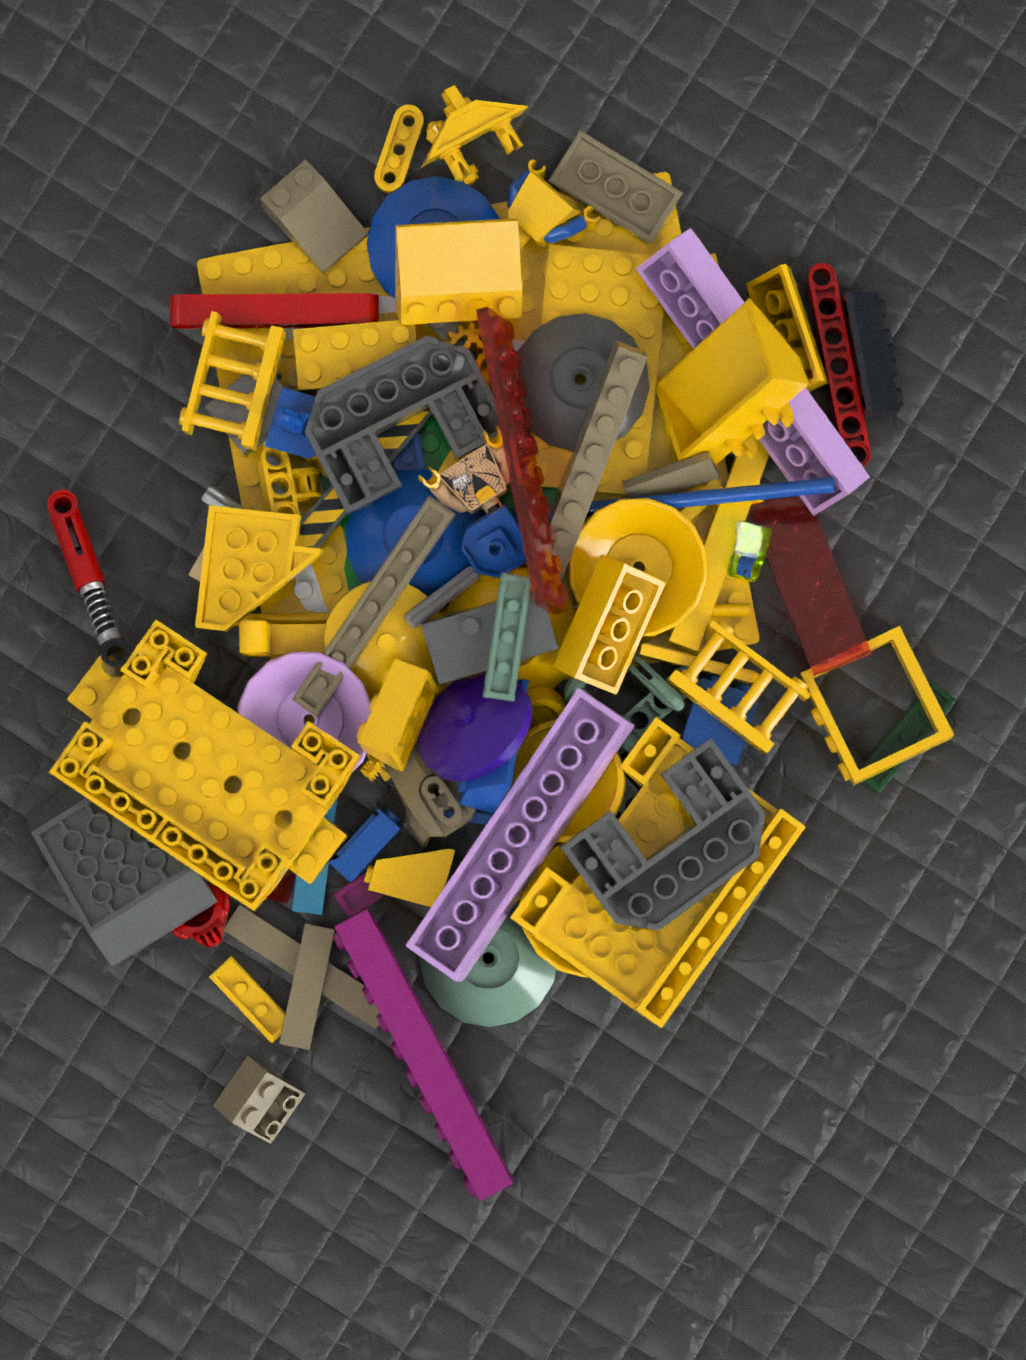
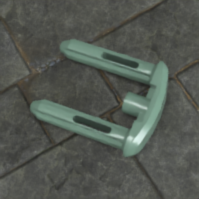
M635 652L632 660L653 679L648 680L631 663L628 671L669 709L681 711L685 705L681 694ZM570 677L564 689L565 701L569 702L578 688L590 694L585 689L587 683ZM630 732L621 748L625 752L630 753L639 739Z

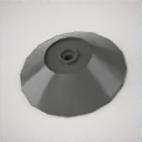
M586 313L558 316L535 329L517 351L510 376L513 404L526 428L548 445L573 451L615 340L639 349L634 338L613 321ZM647 362L643 368L616 441L626 436L643 414L650 389ZM579 374L586 377V382L582 385L577 384L574 380Z

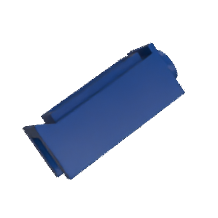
M377 808L376 811L379 814L377 816L372 814L336 853L339 858L329 861L350 883L363 872L401 830L397 825L400 819L388 808L384 812Z

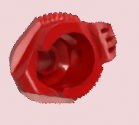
M205 878L218 902L175 928L171 933L181 939L192 938L209 948L222 942L230 908V896Z

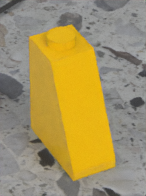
M447 848L376 860L375 866L368 865L364 882L369 883L368 890L432 907L446 886L455 850Z

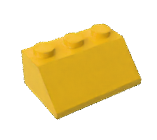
M394 659L392 666H388L384 671L382 677L383 686L379 695L375 694L371 700L369 707L371 713L367 722H363L360 725L357 739L364 752L403 772L439 689L428 670Z

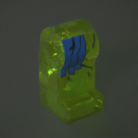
M737 520L735 529L737 537L733 554L729 561L728 573L730 577L755 582L765 560L772 529Z

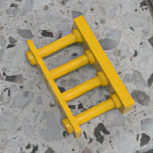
M212 311L210 319L206 318L203 323L202 336L205 339L188 406L183 407L181 410L179 425H182L181 430L188 435H192L194 425L237 435L238 439L242 440L241 445L245 449L257 451L287 333L283 328L272 325L269 333L265 332L264 335L220 325L222 317L218 312ZM217 337L261 347V350L264 351L262 363L251 364L214 355L213 351ZM209 367L253 376V380L257 381L254 392L246 394L205 384ZM202 396L246 406V410H249L247 421H242L240 424L198 414Z
M712 621L707 629L713 633V636L687 670L683 669L682 672L676 669L667 682L765 755L775 744L770 740L772 736L770 732L797 697L805 702L811 696L806 691L808 686L795 676L790 679L734 637L733 633L735 631L723 621H719L718 624ZM725 642L735 649L738 654L711 689L707 688L704 691L696 685L698 681L696 677L720 645ZM749 660L759 667L762 673L738 705L728 709L720 703L723 699L721 695ZM774 679L784 686L787 691L763 723L754 728L745 721L747 718L746 713L770 681Z

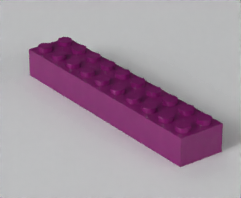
M370 908L334 926L337 932L333 934V938L341 951L347 950L351 958L347 964L354 977L361 976L365 987L361 990L368 1004L372 1005L375 1003L380 1012L376 1016L379 1025L384 1033L390 1031L394 1039L390 1045L398 1060L405 1059L409 1067L405 1073L413 1088L419 1086L423 1093L420 1096L422 1106L428 1115L433 1113L438 1121L435 1123L434 1128L442 1142L448 1140L452 1148L449 1150V1156L456 1169L463 1168L466 1174L463 1182L470 1196L477 1195L479 1201H482L512 1185L513 1177Z

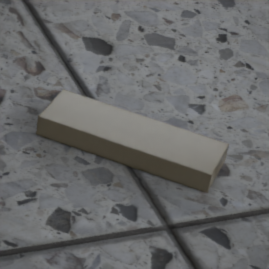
M709 451L622 482L628 498L677 493L720 477L718 469Z

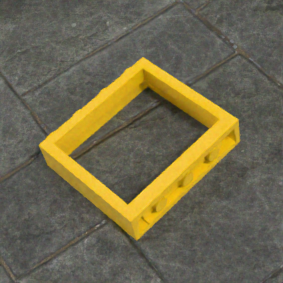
M900 626L800 673V679L808 686L806 691L811 694L809 698L814 706V709L811 710L812 716L818 727L824 726L828 736L824 737V740L831 754L837 752L842 762L838 764L839 771L845 781L850 780L853 786L952 739L954 736ZM887 643H891L936 734L858 770L814 678Z

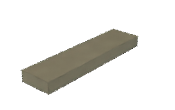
M305 923L279 1044L310 1050L333 943V934L335 933L334 929Z

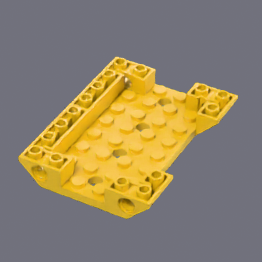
M155 620L121 668L124 675L90 724L84 721L49 773L255 911L276 888L344 789L360 755L309 721L292 744V749H290L196 686L194 682L207 653L158 620ZM136 709L141 714L140 721L136 725H127L124 721L126 712ZM181 743H187L191 747V754L186 759H178L174 754L176 746ZM231 777H238L242 782L241 789L234 794L228 793L225 790L226 781ZM282 811H288L293 816L291 825L286 828L277 826L275 821L277 814Z

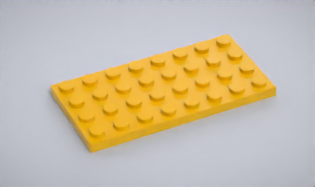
M549 244L540 326L558 316L590 314L613 321L631 335L639 349L644 350L648 356L646 362L650 389L643 414L626 436L615 441L595 492L627 496L622 481L647 473L664 308L636 268L653 255ZM579 374L574 380L577 384L582 385L586 382V377ZM529 430L523 485L558 489L572 451L548 445Z

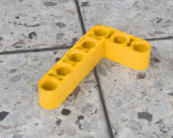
M240 621L239 653L249 657L283 656L290 652H320L323 654V638L326 624H270L267 621Z

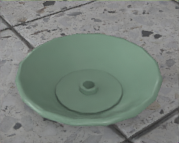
M520 898L464 981H454L419 956L426 988L441 1009L463 1023L494 1027L516 1022L541 1004L554 983L556 968L536 954L523 928L510 918L519 906ZM486 952L494 954L495 959L490 964L483 961V955Z

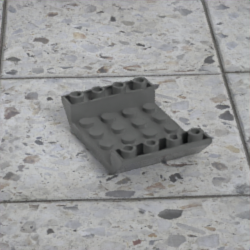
M71 787L25 814L31 834L88 934L112 967L218 902L203 876Z

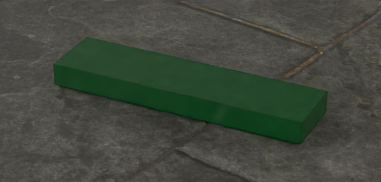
M932 681L929 685L945 715L956 699ZM919 699L913 703L860 769L926 738L933 727ZM906 761L863 782L879 794Z

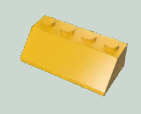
M782 264L746 283L753 303L799 356L809 383L806 386L808 391H814L828 384L825 368L822 364L791 268L787 264Z
M601 554L552 667L571 677L617 695L666 582Z

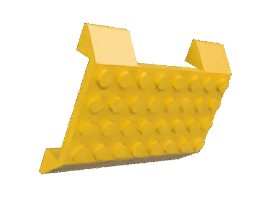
M655 717L619 767L641 787L618 821L645 859L695 824L660 776L662 772L682 759V756L694 748L679 738L680 734L657 717ZM748 789L766 813L761 834L759 857L660 930L614 923L580 874L577 875L572 884H569L548 867L540 875L510 918L631 1009L662 1028L806 826L784 810H777Z

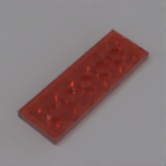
M800 496L774 498L751 506L749 515L813 676L870 656L871 650L817 516H813Z

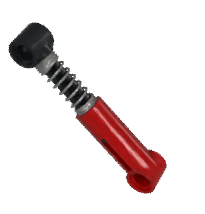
M57 490L49 496L47 501L49 520L55 530L76 592L85 598L84 604L88 606L86 611L91 613L89 618L93 620L92 626L96 628L94 633L98 635L97 641L99 643L98 649L101 654L102 668L110 676L122 677L124 674L121 668L131 656V647L122 638L120 631H118L119 628L115 627L116 620L112 619L114 614L109 611L111 606L106 603L108 598L104 597L106 591H104L103 587L106 582L80 513L77 498L68 490ZM60 506H68L69 508H71L66 513H59L56 511V509ZM72 527L74 536L78 544V547L76 548L74 547L71 535L68 530V528ZM115 653L124 656L123 660L119 662H113L108 658Z

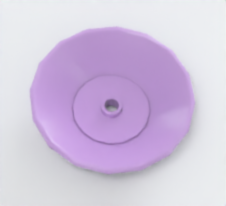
M290 652L266 662L247 682L238 704V714L292 749V744L307 724V715L311 714L293 701L292 698L317 662L323 663L321 670L335 676L341 671L344 678L320 716H314V725L360 755L354 768L355 770L366 756V752L358 744V729L363 722H367L371 713L369 710L371 701L363 682L343 662L320 652Z

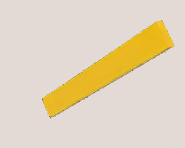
M755 438L757 453L751 460L745 454L744 448L739 457L735 456L724 488L759 485L769 453L758 439ZM752 501L717 504L703 543L707 554L708 575L698 605L680 625L672 628L668 642L695 653L698 652Z

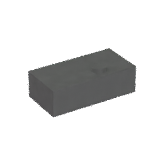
M541 587L531 589L520 660L558 649V643ZM497 600L422 623L421 626L439 685L487 670Z

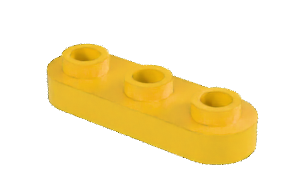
M403 105L397 109L382 149L374 178L377 187L384 193H392L404 185L424 126L423 114L414 105ZM406 118H412L415 121L410 127L405 126L403 122ZM403 146L405 152L402 155H397L394 153L395 147ZM393 174L396 179L393 183H387L384 180L385 176Z

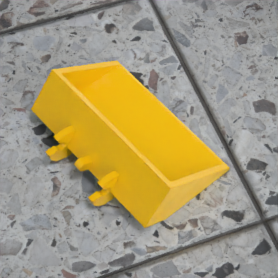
M749 298L656 383V392L678 461L709 451L716 465L730 452L739 457L742 454L743 448L745 454L751 460L757 453L755 438L761 439L765 435L763 423L767 420L775 426L780 416L781 422L788 428L794 421V414L788 402L809 383L799 356Z

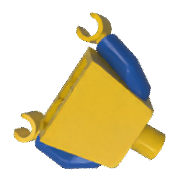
M535 159L529 161L528 171H524L510 185L507 216L510 219L517 218L520 249L524 247L531 237L539 243L552 244L570 238L585 228H596L599 224L601 216H598L596 219L588 217V215L593 213V206L586 207L583 216H580L581 211L544 180L546 176L545 165L541 170H534L537 166V160Z

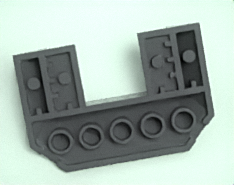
M427 335L317 391L304 433L347 514L372 506L374 501L402 488L392 465L376 435L430 409L456 459L487 443L483 436L485 430L489 438L497 436L498 431L495 426H499L503 435L511 431L468 348L442 342L437 338Z
M712 738L682 756V759L660 774L695 824L647 859H645L612 811L607 812L587 828L580 830L560 847L614 923L660 930L759 857L761 834L766 813Z

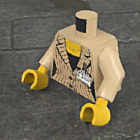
M495 426L498 431L496 437L489 438L485 430L483 432L487 442L485 445L440 474L431 466L428 467L432 472V477L429 480H425L419 474V481L430 489L442 505L459 513L468 511L471 515L482 508L488 514L503 506L498 498L507 492L506 486L511 481V458L503 442L504 435L499 426Z

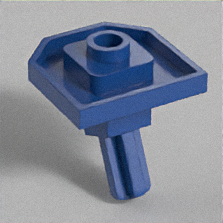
M282 387L265 447L307 459L315 457L316 454L304 432L316 397Z
M506 504L466 526L461 550L478 574L499 578L501 573L506 574L538 556V552L519 525V518L521 516L519 511L508 508Z

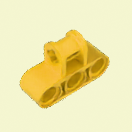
M264 447L257 462V470L265 511L299 515L298 506L315 504L323 495V493L319 492L317 482L318 468L291 469L288 453ZM266 457H275L280 465L269 464ZM279 485L284 489L285 493L276 494L271 486Z

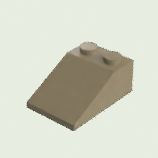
M306 159L260 198L264 212L323 274L368 236L367 231L343 201Z

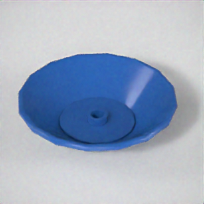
M440 176L409 181L390 193L372 217L367 239L371 270L384 291L395 299L396 225L494 220L500 218L488 199L463 181L456 182L454 179Z
M425 469L399 470L395 472L402 488L374 501L372 506L351 513L346 525L347 556L357 578L362 583L373 580L426 499L431 496L439 502L430 489L418 479L420 474L425 480H429L432 477L431 471ZM446 507L456 515L409 585L419 589L429 597L465 568L472 566L461 550V544L466 526L481 518L478 511L471 515L468 511L459 513Z

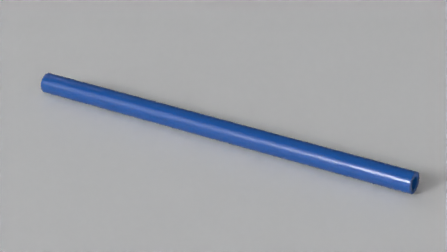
M834 477L620 499L650 498L675 508L834 493L835 484ZM620 499L592 501L586 517H591L595 511ZM552 505L530 507L531 523L546 521Z

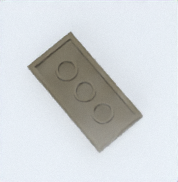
M581 130L577 133L548 180L550 185L587 207L593 206V211L649 245H652L683 194L680 190Z

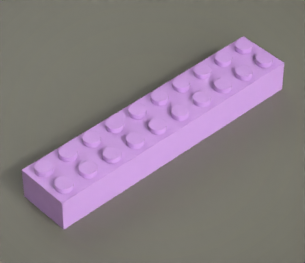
M691 228L669 242L636 268L693 349L744 303L736 289ZM805 387L788 402L794 414L793 423L786 428L781 422L780 416L775 426L767 420L763 423L765 435L758 440L788 481L834 477V493L800 496L810 512L815 516L849 495L869 479L870 476Z
M578 688L406 944V947L454 981H464L635 725L587 692Z

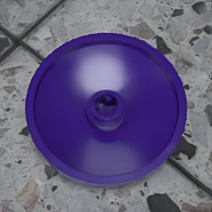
M486 671L456 680L435 698L418 736L420 755L435 774L450 781L474 780L495 771L513 756L524 741L532 719L530 697L518 681L514 701L483 697Z

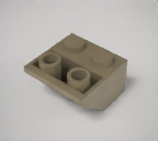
M247 1056L213 1107L232 1124L271 1144L306 1093L266 1065Z

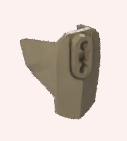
M418 738L403 772L384 764L404 808L405 822L422 850L427 847L430 837H446L474 818L477 809L459 804L461 792L456 791L458 781L441 778L423 761L418 749ZM436 790L440 793L438 797L433 794ZM450 810H454V811H455V814H454L453 817H451V818H446V817H445V816H446V813H447L448 811H450Z

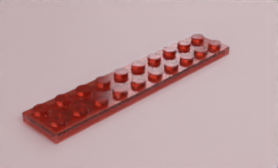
M484 307L476 310L535 606L557 615L567 612L565 603L568 602V593L564 584H561L559 573L562 572V564L559 556L555 555L553 543H556V534L548 521L547 514L550 513V505L547 497L543 496L541 484H544V475L540 466H537L535 455H538V446L535 438L531 437L529 427L533 424L532 416L529 409L525 407L524 402L527 391L523 380L519 379L518 368L521 367V362L512 343V339L515 338V332L510 321L504 319L489 307Z

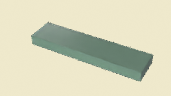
M501 573L483 697L514 701L532 577Z

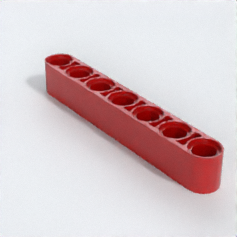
M818 263L810 269L806 278V287L820 358L829 382L826 384L834 428L850 450L858 449L862 452L863 461L861 465L864 467L871 458V450L836 274L830 265ZM817 272L824 273L828 277V284L824 286L817 285L813 280V275ZM821 302L831 303L834 307V313L831 315L822 314L819 310V304ZM828 331L836 332L840 337V343L836 345L829 344L825 340V333ZM835 360L843 362L846 372L844 374H835L831 370V362ZM837 391H848L852 397L851 403H840L836 397ZM846 419L853 420L858 426L857 432L854 434L846 433L843 430L842 422Z
M373 293L170 296V327L175 329H202L205 319H210L212 311L218 312L222 317L220 325L236 329L270 328L271 325L280 328H316L379 322V295Z

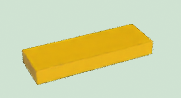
M230 956L209 978L259 1031L273 1043L282 1033L286 1012L235 958Z

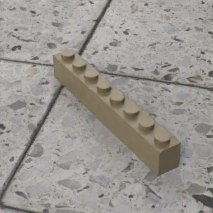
M615 340L535 549L538 552V556L531 559L528 568L531 576L560 585L648 356L644 350Z

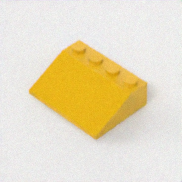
M517 218L396 225L395 310L401 325L522 318V278Z

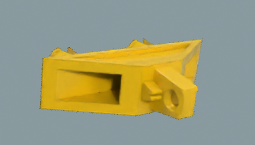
M455 85L445 89L441 96L447 105L443 109L447 118L443 122L422 167L440 158L445 160L456 182L460 181L463 175L468 177L473 171L468 166L459 149L461 146L490 131L495 132L507 155L514 148L517 151L523 146V143L510 122L512 119L522 115L529 106L481 100L471 102L468 96L462 97Z

